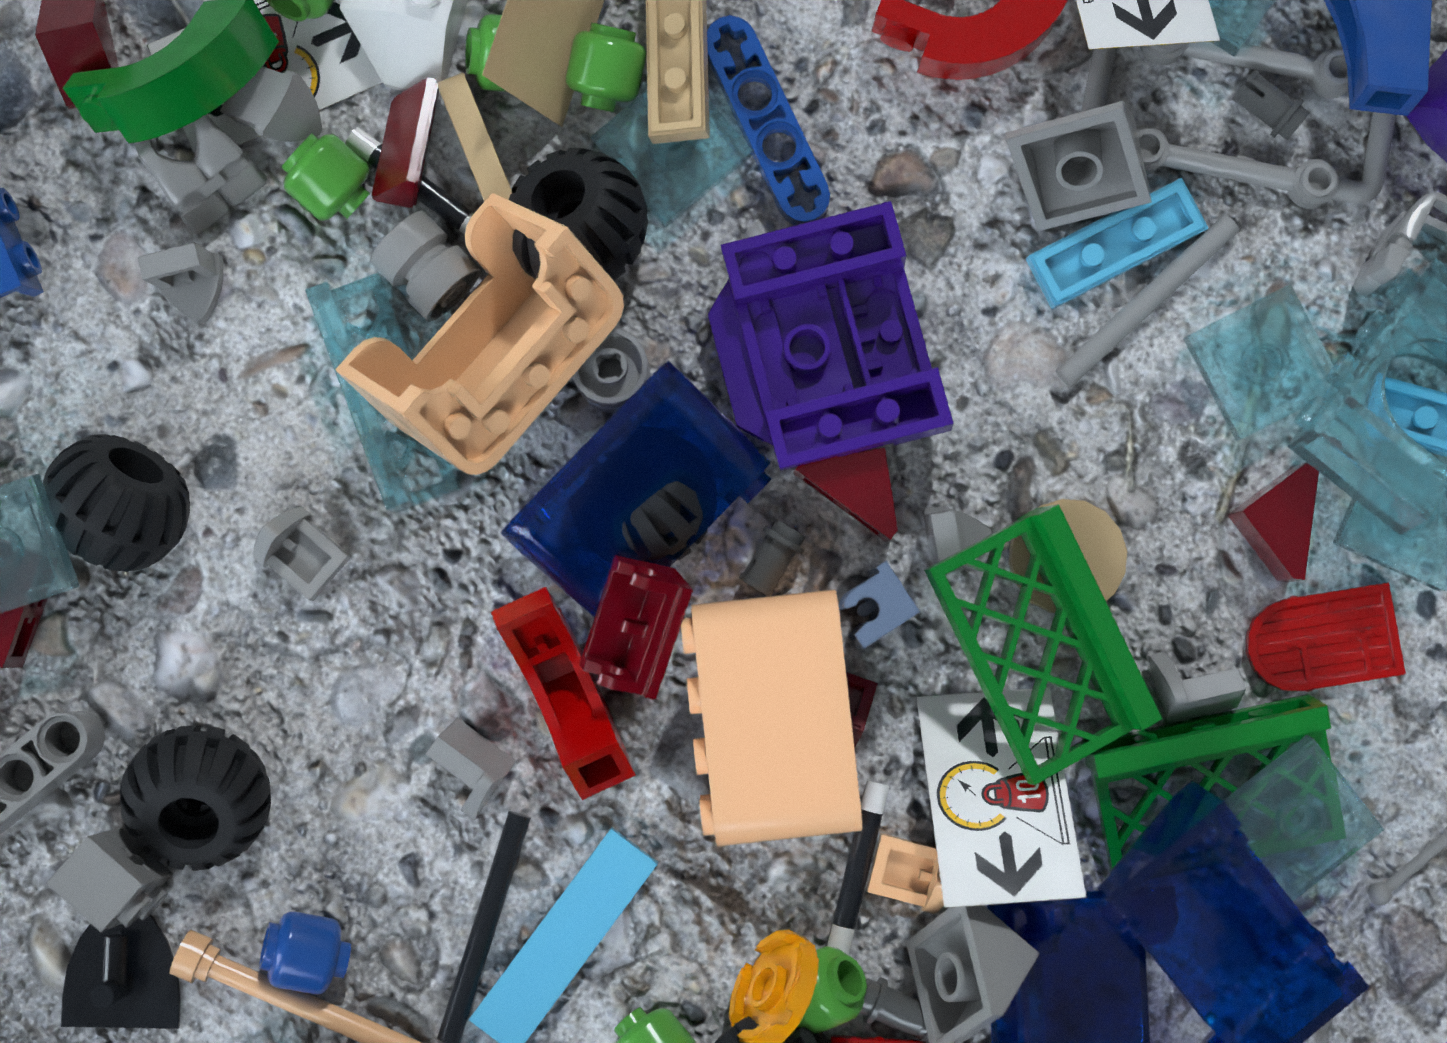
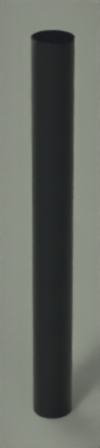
M508 811L437 1039L444 1043H460L530 823L531 817L524 814Z

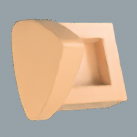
M880 833L866 891L922 906L921 911L930 914L939 912L944 906L936 847Z

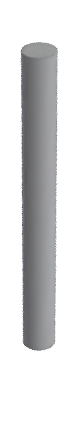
M1222 215L1056 370L1060 379L1069 387L1078 382L1239 232L1238 225L1229 216Z

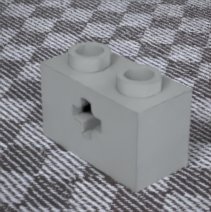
M118 828L87 836L46 884L95 928L103 932L120 924L127 928L138 918L143 921L149 917L167 897L168 893L162 887L174 873L161 862H157L146 855L142 847H138L123 828Z

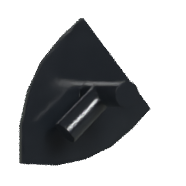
M152 915L143 921L138 918L127 928L120 924L103 932H100L90 923L79 938L66 969L61 1004V1027L179 1029V978L169 974L174 956L166 936Z

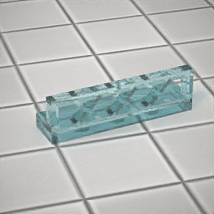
M379 273L335 289L328 282H324L305 290L334 370L358 345L353 333L366 339L379 337L384 323L391 342L397 345L412 360ZM373 291L380 310L370 332L349 323L342 302ZM335 371L386 510L396 514L460 490L451 463L430 449L418 444V441L411 437L409 440L391 432L385 417ZM393 440L406 445L401 459ZM417 450L435 458L443 481L412 492L405 471L414 451Z

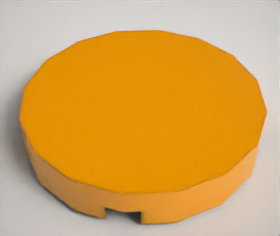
M789 929L777 930L761 940L755 949L761 955L753 966L745 963L737 976L730 999L729 1019L731 1028L734 1024L748 1016L759 1024L753 1030H742L737 1034L741 1043H783L799 1025L810 1005L818 976L819 959L816 948L807 938Z

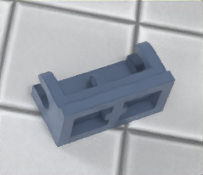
M887 561L868 571L871 577L845 593L838 602L840 611L856 606L859 600H863L865 603L858 607L857 613L862 617L871 613L870 618L866 622L858 623L848 634L856 649L866 648L920 612Z

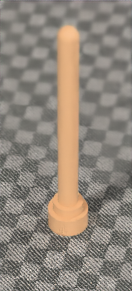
M189 930L184 937L170 967L169 974L187 982L193 983L195 979L206 982L208 978H212L360 1043H422L309 993L276 988L269 983L267 975L220 956L221 949L212 945L213 939L194 930Z

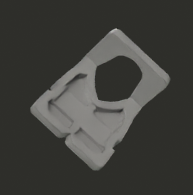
M207 114L192 122L197 138L194 161L175 160L157 153L156 143L158 137L134 143L141 161L154 176L171 205H176L179 208L180 212L178 214L191 232L196 235H200L228 213V204L240 205L265 186L267 182L265 174L251 158L246 160L242 156V149Z
M1438 192L1428 193L1416 201L1408 211L1398 215L1388 225L1368 253L1371 258L1362 264L1353 284L1357 293L1366 298L1377 290L1380 285H1384L1394 278L1400 271L1420 230L1447 244V224L1428 215L1433 206L1447 215V196Z

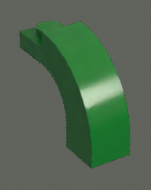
M253 0L204 1L182 33L160 51L130 65L73 73L64 85L63 90L94 133L119 130L128 144L142 142L178 130L222 105L256 75L279 41Z

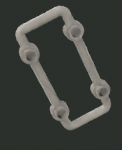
M1224 39L1211 42L1136 46L1140 47L1143 56L1149 62L1159 66L1173 64L1181 56H1187L1308 80L1311 89L1323 98L1334 99L1348 92L1347 64L1342 48H1330L1316 58ZM1117 48L1093 49L1081 112L1106 106ZM1373 112L1360 181L1340 178L1336 169L1329 162L1322 159L1308 160L1295 169L1172 145L1168 143L1166 136L1159 129L1152 126L1137 127V133L1146 175L1154 173L1163 166L1288 191L1291 200L1299 207L1316 209L1330 200L1364 204L1373 200L1381 192L1385 181L1396 115Z

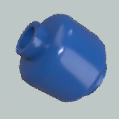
M295 911L283 914L278 924L272 922L268 924L262 945L259 969L267 971L269 983L276 988L315 995L322 994L329 988L333 977L344 978L350 959L351 943L341 941L340 924L333 918Z

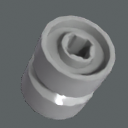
M421 210L406 217L382 239L372 253L370 263L394 287L406 285V300L428 322H431L448 312L469 292L480 277L482 270L458 245L447 248L445 244L448 235L424 210Z
M614 328L573 375V378L581 395L592 407L606 413H621L634 408L644 399L650 386L651 369L643 345L634 335L620 328Z

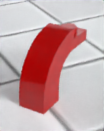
M881 0L875 14L871 32L881 35V41L894 49L910 52L914 47L924 51L917 73L948 80L976 79L1003 71L1032 53L1048 36L1068 0H1000L992 8L977 15L967 17L946 16L904 0Z
M545 586L491 611L498 632L521 669L538 703L562 767L580 798L584 800L636 776L624 743L593 673L583 671L579 665L583 652L561 608H557L547 587Z

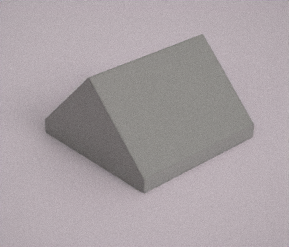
M1123 101L1006 132V142L1037 231L1152 203L1135 119Z
M984 905L949 907L906 941L929 1043H962L1001 1017L1039 955L1038 951Z

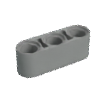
M85 711L53 713L41 720L0 754V834L20 820L94 759L102 750L105 741V731L102 723L96 716ZM68 722L72 723L80 733V743L74 753H69L65 750L60 740L62 728ZM20 761H25L33 771L34 780L28 791L19 787L15 780L16 766Z

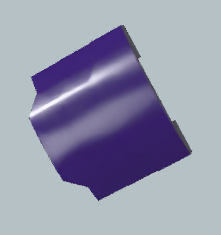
M891 201L721 245L728 280L708 313L718 358L737 428L772 445L780 471L892 443L895 446L952 430L954 422L938 367L932 369L904 270L907 255Z

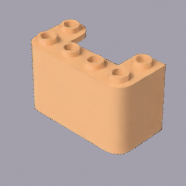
M494 193L472 215L467 223L464 235L469 253L488 275L416 357L411 360L397 345L389 340L373 337L357 345L335 369L391 424L466 474L474 475L489 471L501 460L616 327L624 308L623 294L618 285L568 227ZM515 229L522 232L527 238L535 241L534 245L539 252L541 263L537 279H534L523 270L513 252L512 245Z
M836 590L691 605L692 617H685L683 619L681 633L684 654L696 653L698 677L687 678L690 715L702 713L705 737L693 739L697 775L709 774L711 794L700 795L699 799L703 836L715 835L716 846L719 847L862 831L861 804Z

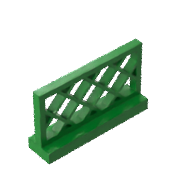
M1059 504L1035 508L1018 517V521L924 570L1022 773L1030 785H1036L1134 729L1144 730L1162 720L1161 714ZM1021 535L1030 554L1024 577L998 568L1004 544ZM989 552V556L986 563L975 560L976 558ZM963 565L983 572L974 604L956 598L946 574ZM1038 572L1044 584L1036 581ZM995 576L1021 585L1012 617L985 608ZM1033 590L1050 595L1056 607L1050 630L1024 622ZM963 610L971 612L969 622L967 621ZM983 616L1009 625L1000 658L983 652L976 639ZM1064 626L1070 637L1062 635ZM1021 630L1047 638L1038 671L1012 662ZM1059 643L1075 648L1082 661L1076 683L1050 675ZM988 663L997 665L995 676ZM1009 670L1035 678L1026 711L1009 706L1002 693ZM1090 680H1091V682H1092V684H1093L1095 690H1092V689H1089V688H1088V685H1089V681H1090ZM1047 683L1073 691L1064 724L1038 716ZM1085 696L1101 701L1112 723L1094 734L1076 729ZM1014 716L1023 719L1021 729ZM1035 723L1061 732L1055 755L1039 765L1029 748ZM1073 736L1084 739L1071 746Z
M1309 694L1130 732L1084 757L1086 766L1091 771L1111 879L1114 885L1117 887L1345 837L1326 730L1331 729L1328 706ZM1311 739L1314 759L1301 778H1298L1277 764L1291 743ZM1273 747L1267 756L1257 751ZM1249 753L1260 760L1262 764L1242 791L1222 778L1220 774L1234 755ZM1215 760L1210 769L1201 764L1202 762ZM1191 765L1205 774V776L1185 803L1163 789V786L1175 768ZM1273 769L1296 784L1277 813L1254 798ZM1158 772L1153 781L1143 776ZM1316 777H1318L1320 791L1311 786ZM1134 778L1148 788L1130 815H1127L1112 805L1108 786L1109 782ZM1215 782L1239 796L1220 825L1197 811V808ZM1308 791L1322 801L1326 824L1301 829L1290 822L1288 818ZM1158 794L1182 809L1163 837L1139 822ZM1251 804L1273 819L1260 838L1244 841L1231 833V830L1248 805ZM1114 816L1124 821L1118 832ZM1193 816L1215 830V833L1202 851L1188 854L1174 845V842ZM1283 826L1291 830L1290 832L1278 834ZM1134 829L1158 843L1146 863L1124 867L1121 848ZM1226 838L1235 843L1221 846ZM1168 851L1177 855L1175 857L1163 859Z

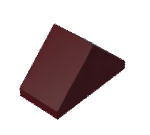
M41 0L35 36L66 107L73 109L76 106L63 90L64 85L73 73L119 67L105 1Z
M885 448L865 450L838 458L835 456L800 465L793 472L795 476L883 541L891 540L898 531Z
M1308 461L1292 466L1228 514L1229 518L1277 581L1294 582L1305 580L1320 463Z

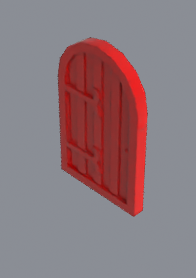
M1389 582L1300 597L1290 596L1287 599L1266 605L1253 617L1246 633L1245 653L1252 670L1264 683L1280 690L1311 692L1319 688L1406 674Z

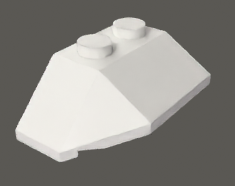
M341 0L339 7L385 87L405 91L427 77L436 79V83L447 79L468 0ZM438 88L437 100L441 101L442 96Z

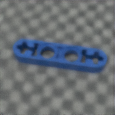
M729 15L718 18L711 23L707 30L708 63L780 214L787 222L794 226L822 219L829 206L830 191L828 184L754 29L747 21L737 16ZM729 33L733 40L740 38L745 40L740 44V57L747 69H743L731 80L728 79L727 75L736 73V65L727 50L719 53L716 50L721 46V35ZM753 62H757L759 66L748 68ZM760 82L767 86L772 96L768 106L757 111L748 110L743 107L739 101L738 93L747 83ZM784 133L792 138L796 146V152L793 157L784 162H774L767 158L762 146L765 139L771 134ZM802 163L808 169L801 170L798 174V179L803 189L807 193L816 191L819 195L814 199L813 211L807 213L801 205L792 208L789 204L794 199L795 193L789 176L781 183H778L775 176L792 173Z

